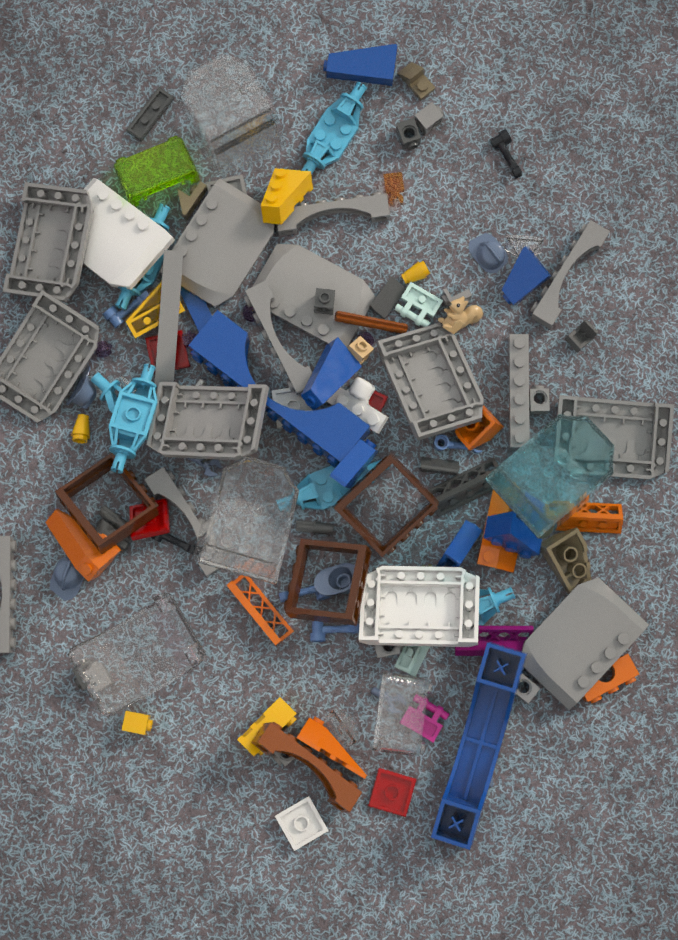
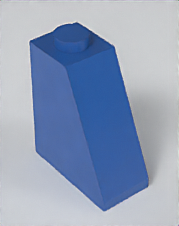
M527 246L522 249L502 288L504 292L503 298L508 304L517 305L552 277Z
M360 439L329 476L345 488L351 489L379 452L375 449L377 445L369 439L366 441Z
M466 520L436 567H459L482 530L476 524Z

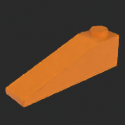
M483 405L482 420L455 429V433L468 450H472L490 441L504 426Z
M493 489L487 516L514 511L512 493ZM485 521L476 564L514 573L518 553L508 552L504 547L492 545L491 541L484 539Z
M56 509L45 522L75 569L88 582L100 576L121 551L115 545L101 554L75 520L59 509ZM103 533L99 534L102 537V539L107 537V535Z
M315 716L313 719L309 717L297 739L365 779L367 776L330 731L323 726L324 721Z

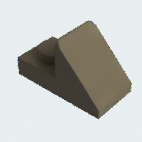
M413 62L397 73L420 101L435 90L434 85L424 75V68Z
M201 181L198 185L192 187L190 196L177 189L185 220L189 219L208 191L207 185Z

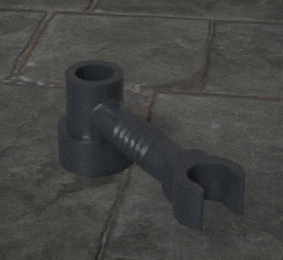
M504 129L498 132L499 135L490 139V143L494 149L499 148L515 179L522 176V171L506 145L512 142V139L507 130Z
M169 533L151 537L158 542H161L162 539L170 542L192 555H196L199 548L179 538L177 539V537Z

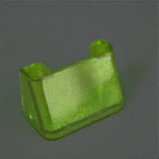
M178 136L170 137L166 142L130 157H121L114 164V169L126 198L134 207L140 205L139 201L142 198L145 201L147 196L178 183L184 185L186 184L185 180H189L191 184L200 181L198 171L183 138Z

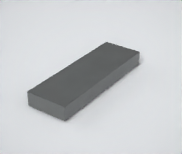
M158 87L126 131L142 142L172 103L174 96Z

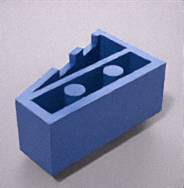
M511 511L487 516L484 539L491 541L492 545L502 546L506 551L518 553L520 557L526 559L540 554L543 533L532 524L527 526L524 518L519 520L516 517V512Z

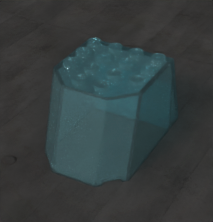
M559 414L485 477L484 480L538 539L547 538L585 505L611 477L614 469V445L587 416L577 417Z

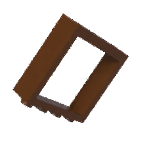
M389 452L335 503L334 509L383 557L385 554L389 555L396 549L395 545L399 541L403 543L410 536L409 532L413 528L417 530L424 523L423 519L427 515L432 516L438 509L439 501ZM393 464L429 503L383 545L346 506Z
M110 453L55 491L60 503L101 554L159 515L157 509L159 505L153 497L149 498L142 483L138 484L135 481L137 479L131 470H126V465H124L123 473L118 474L147 509L104 539H102L70 499L111 470L115 458L113 453Z
M300 539V544L296 548V562L292 566V580L288 584V599L284 602L285 613L294 619L357 626L372 553L369 547L360 544ZM309 549L357 554L345 613L296 608Z

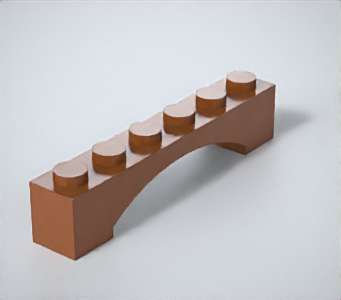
M275 722L264 723L251 742L266 755L279 752L304 763L321 780L329 796L327 801L341 812H350L362 794L357 789V784L350 780H345L340 771L327 766V761L321 757L317 758L314 756L310 748L305 745L301 746L297 743L296 737L284 733L282 727Z

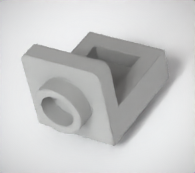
M447 288L443 289L441 299L445 306H449L450 302L464 296V301H468L469 304L472 295L469 289L451 297Z

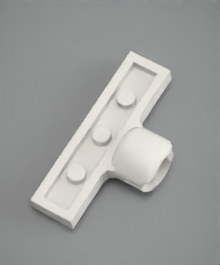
M360 377L354 379L348 390L340 387L327 400L331 405L342 404L367 423L372 431L378 434L389 418L369 405V399L375 391V387Z

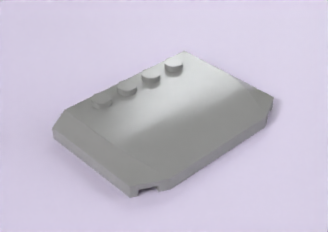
M220 178L215 182L172 249L184 251L182 288L214 308L235 296L274 235V224L263 223L261 203ZM162 265V267H161V269H160V271H159V273H160L161 275H162L163 265Z
M25 182L21 199L24 202L11 270L10 274L6 273L3 292L37 298L41 290H44L59 301L67 302L78 287L94 212L89 192L84 189Z
M277 244L253 284L255 286L266 280L274 296V301L271 302L270 308L272 315L326 344L339 337L347 348L360 326L335 321L336 311L366 316L371 303L376 298L363 279L296 244ZM316 288L335 290L333 315L314 313Z
M41 290L32 304V308L0 357V399L37 423L57 412L98 348L100 326L49 293Z
M436 323L377 341L380 358L413 435L418 441L482 420L484 398L456 336L443 329L442 324Z
M159 382L157 406L146 445L164 457L239 460L258 451L269 387L261 384H248V387L179 385L177 382Z
M559 395L553 462L570 473L651 479L669 472L675 404Z
M599 577L578 584L524 641L522 651L528 653L524 669L567 710H570L633 644L649 624Z

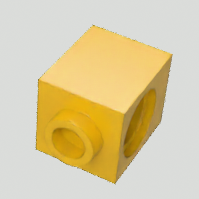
M125 711L122 731L147 735V731L151 732L153 720H150L151 715Z

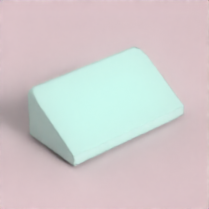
M404 646L394 667L416 677L430 646Z

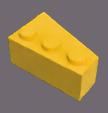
M274 169L261 203L263 223L283 224L294 211L295 205L304 200L303 196L307 192L312 191L311 171Z
M162 280L125 320L135 338L157 327L159 324ZM181 302L179 306V314L185 311Z
M279 697L237 740L253 756L257 754L261 756L264 752L251 742L263 724L275 722L282 729L285 726L289 728L297 720L294 717L297 713Z

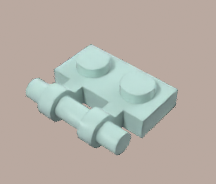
M410 282L401 297V300L405 301L406 305L403 307L397 304L394 310L399 312L403 318L407 317L414 321V324L417 326L426 327L430 325V322L424 319L425 316L429 315L434 318L443 300ZM413 306L420 310L421 313L417 315L410 311Z

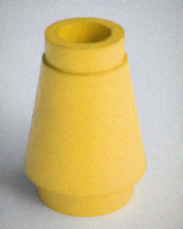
M418 261L401 276L405 283L408 284L427 278L426 276L430 272L424 261L420 263Z
M78 414L71 433L73 442L85 444L90 439L88 415Z

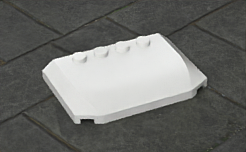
M93 178L84 188V190L89 192L94 212L83 265L110 286L117 288L118 286L126 287L132 290L175 239L164 228L100 180Z
M381 566L376 568L375 571L367 574L360 608L359 642L368 645L472 647L478 645L480 577L466 572L461 567Z

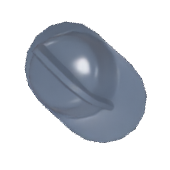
M484 233L469 242L470 254L486 272L497 273L507 264L508 255L505 249L491 234Z
M89 365L83 371L66 405L72 402L83 409H87L94 401L97 390L94 383L88 378L90 372Z
M63 557L58 561L50 580V590L64 601L71 600L78 594L84 579L68 557Z
M342 563L321 570L314 579L316 591L325 596L350 593L355 566L351 563Z

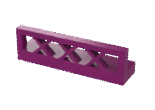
M479 626L478 645L455 647V656H483L487 642L522 651L524 641L534 632V627ZM487 632L489 635L481 637L479 634ZM500 633H508V634H509V635H507L506 637H500V636H499ZM520 633H529L528 637L518 636Z

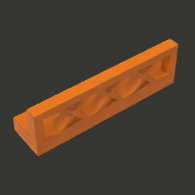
M548 500L544 502V530L567 531L577 527L580 532L621 534L623 525L622 504ZM549 507H551V508H557V509H559V510H558V511H549ZM569 509H577L578 512H572ZM588 510H596L597 513H591ZM607 511H617L618 514H611Z
M246 572L226 585L275 646L294 632ZM243 578H246L250 583L249 591H241L236 584ZM252 587L256 590V592H251ZM251 594L260 595L262 598L261 606H253L250 603ZM264 601L269 607H263ZM255 608L261 609L260 614ZM263 609H269L274 612L273 621H265L263 619ZM276 616L281 622H276ZM268 623L273 624V629L268 625ZM275 624L284 625L288 632L279 638L274 632Z

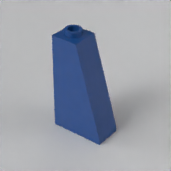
M397 44L330 53L328 60H324L323 71H326V78L392 86Z
M339 337L325 346L301 394L305 403L312 410L323 405L362 367Z

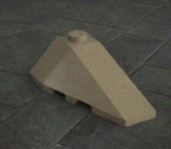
M577 527L554 534L541 542L540 550L567 594L578 584L591 580V566L587 557V544Z

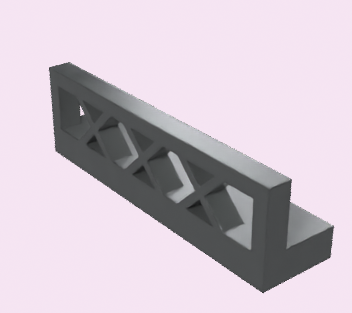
M491 458L428 489V491L432 495L437 492H443L442 495L435 497L439 501L438 509L435 512L440 517L493 491V489L496 490L506 485L507 482L503 470L496 460ZM492 465L495 468L491 471H485L486 468ZM472 475H477V477L472 480L468 479V477ZM454 484H460L456 488H451Z

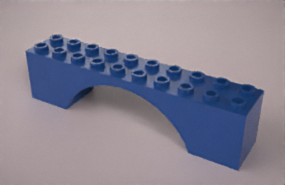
M217 310L188 345L192 358L200 365L203 362L208 367L207 370L214 376L220 375L222 381L229 387L232 385L234 387H248V384H256L248 368V349L250 345L248 333ZM267 397L265 408L267 416L274 422L280 421L282 428L287 432L291 433L293 431L298 436L297 439L304 445L307 443L311 445L312 451L318 456L324 455L328 459L327 462L334 468L337 467L360 439L365 440L370 434V426L340 403L325 409L304 411L285 407Z
M487 642L476 679L466 725L451 775L441 800L431 838L468 850L472 847L528 653L493 642Z

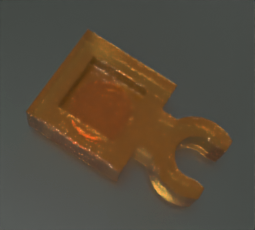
M402 172L383 174L385 194H391L389 197L390 206H393L394 199H399L400 205H403V196L399 194L404 192Z

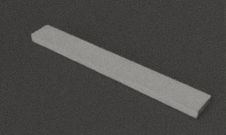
M164 250L154 379V383L157 385L156 396L159 382H174L184 251Z

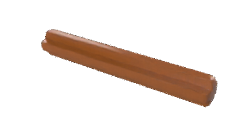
M336 311L334 320L337 322L400 334L406 333L408 325L405 323Z

